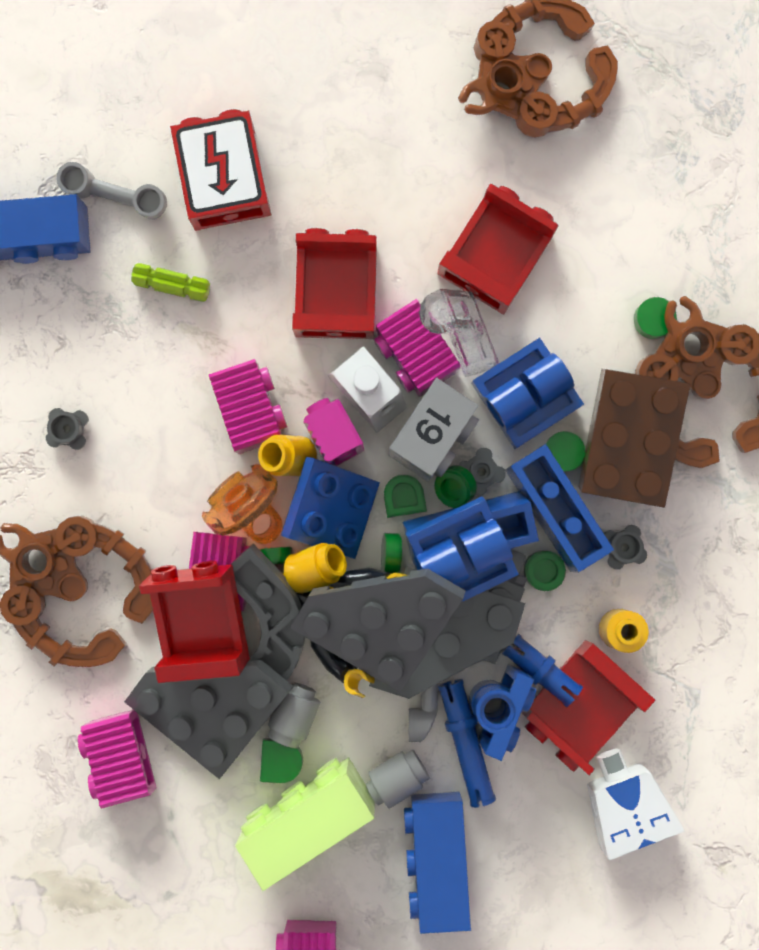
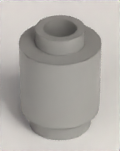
M294 682L292 684L293 688L271 715L268 726L271 728L268 737L281 745L299 748L301 740L307 739L321 702L314 697L316 693L314 689Z
M414 750L406 754L401 751L368 772L371 781L366 783V787L378 806L385 803L390 809L423 788L422 783L429 780L430 777Z

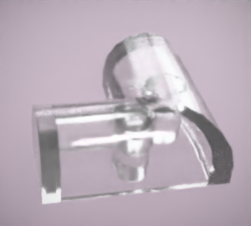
M438 289L424 298L419 311L423 326L432 333L449 335L464 377L482 373L499 363L474 294L471 291Z

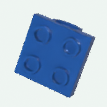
M540 337L471 382L514 449L525 444L584 405L573 388L575 386L574 380L566 365L556 354L549 352Z
M306 457L281 536L311 546L320 543L335 544L343 551L346 557L356 559L380 482L318 459Z
M482 496L405 533L422 569L428 568L466 591L462 602L519 575L512 560L513 555L506 538Z
M509 664L506 667L501 682L483 680L472 688L469 695L470 708L479 724L483 727L478 738L479 743L486 755L502 761L506 751L511 753L514 750L520 735V728L516 727L521 712L529 711L536 695V688L532 687L534 679L525 671ZM494 698L502 699L501 706L497 711L493 713L484 712L488 701Z

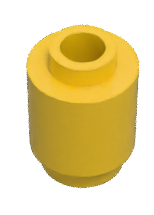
M273 435L261 444L258 452L260 465L274 476H300L306 457L317 459L315 445L310 439L303 436Z
M320 543L290 554L284 563V576L295 592L304 594L312 591L313 588L325 587L336 583L346 572V558L343 551L337 545Z
M613 609L608 611L599 623V634L602 641L607 646L620 652H636L647 642L649 635L648 625L645 619L636 612L625 609ZM628 624V634L623 638L621 630L624 625Z

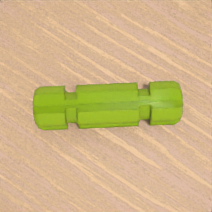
M142 263L135 264L132 270L131 282L135 286L147 289L152 286L155 291L180 297L188 295L190 299L201 302L207 300L210 292V283L204 278L193 276L190 279L187 274L158 267L154 270L150 265Z

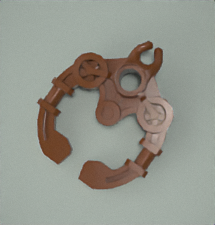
M525 0L515 7L509 4L492 21L486 22L479 29L473 47L475 56L480 61L478 78L463 87L458 100L460 103H465L470 93L476 92L481 95L483 102L480 106L466 105L464 111L467 114L482 115L491 111L500 112L515 119L517 127L524 135L534 138L544 136L547 132L560 131L567 128L574 129L579 126L580 121L588 116L595 118L601 115L603 112L602 105L611 93L618 70V61L608 45L593 48L585 58L586 72L594 85L592 89L582 94V102L575 106L568 100L557 106L556 101L549 94L537 91L547 80L552 70V62L546 55L535 53L518 56L512 53L516 43L514 33L521 31L523 27L522 21L532 17L534 22H539L543 19L555 20L564 35L574 41L582 39L589 33L595 24L585 7L571 0ZM496 82L505 84L509 89L501 88Z
M683 296L679 302L680 305L689 310V319L685 322L676 320L674 314L677 303L674 300L669 301L664 314L668 334L655 354L643 358L635 369V374L672 381H677L679 378L684 383L691 384L690 390L694 396L700 399H710L715 397L721 390V368L723 362L729 365L747 364L750 368L748 370L750 377L759 375V334L754 328L746 324L733 325L726 328L705 321L698 305L687 296ZM689 334L695 335L700 341V350L695 356L690 355L684 347L685 338ZM759 412L757 417L741 422L732 432V439L742 453L759 448ZM700 437L687 442L679 439L675 460L697 468L720 462L718 444L715 440Z
M85 516L69 517L60 523L57 529L33 534L30 530L19 524L3 523L0 527L3 533L17 534L19 543L14 548H7L4 545L2 535H0V556L10 563V589L3 594L0 601L2 616L7 622L14 625L19 635L26 641L27 647L31 650L36 647L51 658L49 663L54 667L57 663L73 667H93L113 661L127 643L112 628L99 632L88 646L72 645L73 643L69 640L60 645L48 636L46 632L50 629V626L46 623L42 624L39 619L46 606L45 595L55 596L67 601L80 599L88 590V582L78 568L75 557L84 556L96 547L101 548V552L106 556L113 550L128 562L123 569L131 573L135 587L124 599L123 613L127 618L142 624L153 611L150 594H140L139 585L151 574L152 570L144 556L146 550L142 547L137 549L123 538L124 533L120 530L114 531L106 526L96 524L92 519ZM32 550H39L46 556L47 565L43 571H37L30 566L29 554Z

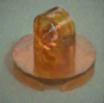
M260 464L250 466L253 472L243 476L237 471L215 489L207 500L212 507L209 512H202V518L215 534L223 536L241 530L256 543L268 544L276 540L282 530V519L271 505L277 493L278 481ZM262 514H268L270 517L269 528L264 533L255 534L253 531L255 519Z

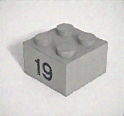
M435 378L389 447V456L427 482H429L433 474L437 477H442L457 455L450 451L455 441L463 445L479 422V419L473 416L479 405L440 379Z

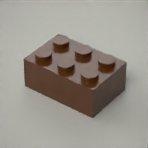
M601 368L578 485L581 493L665 508L691 384Z

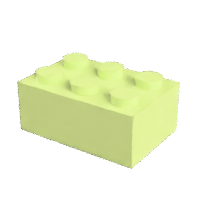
M349 757L340 763L337 758L332 759L316 771L318 776L307 785H304L302 781L293 784L281 794L283 799L276 805L269 808L268 804L265 803L246 816L247 822L240 828L242 832L235 847L262 891L374 819L375 801Z

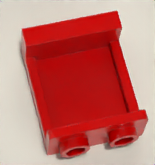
M490 184L485 191L484 198L452 249L446 252L439 263L437 275L504 315L553 238L559 225L553 221V216L540 207L531 208L519 201V196L513 190L505 186L498 188Z
M310 228L306 229L305 233H296L295 313H293L292 330L295 337L374 339L377 236L369 235L368 231L362 229H350L345 231V234H329V231L326 229Z
M204 561L193 565L191 569L177 570L175 565H166L151 570V574L139 585L140 594H150L163 656L154 667L157 682L165 683L240 676L250 660L233 565L218 566L217 561Z

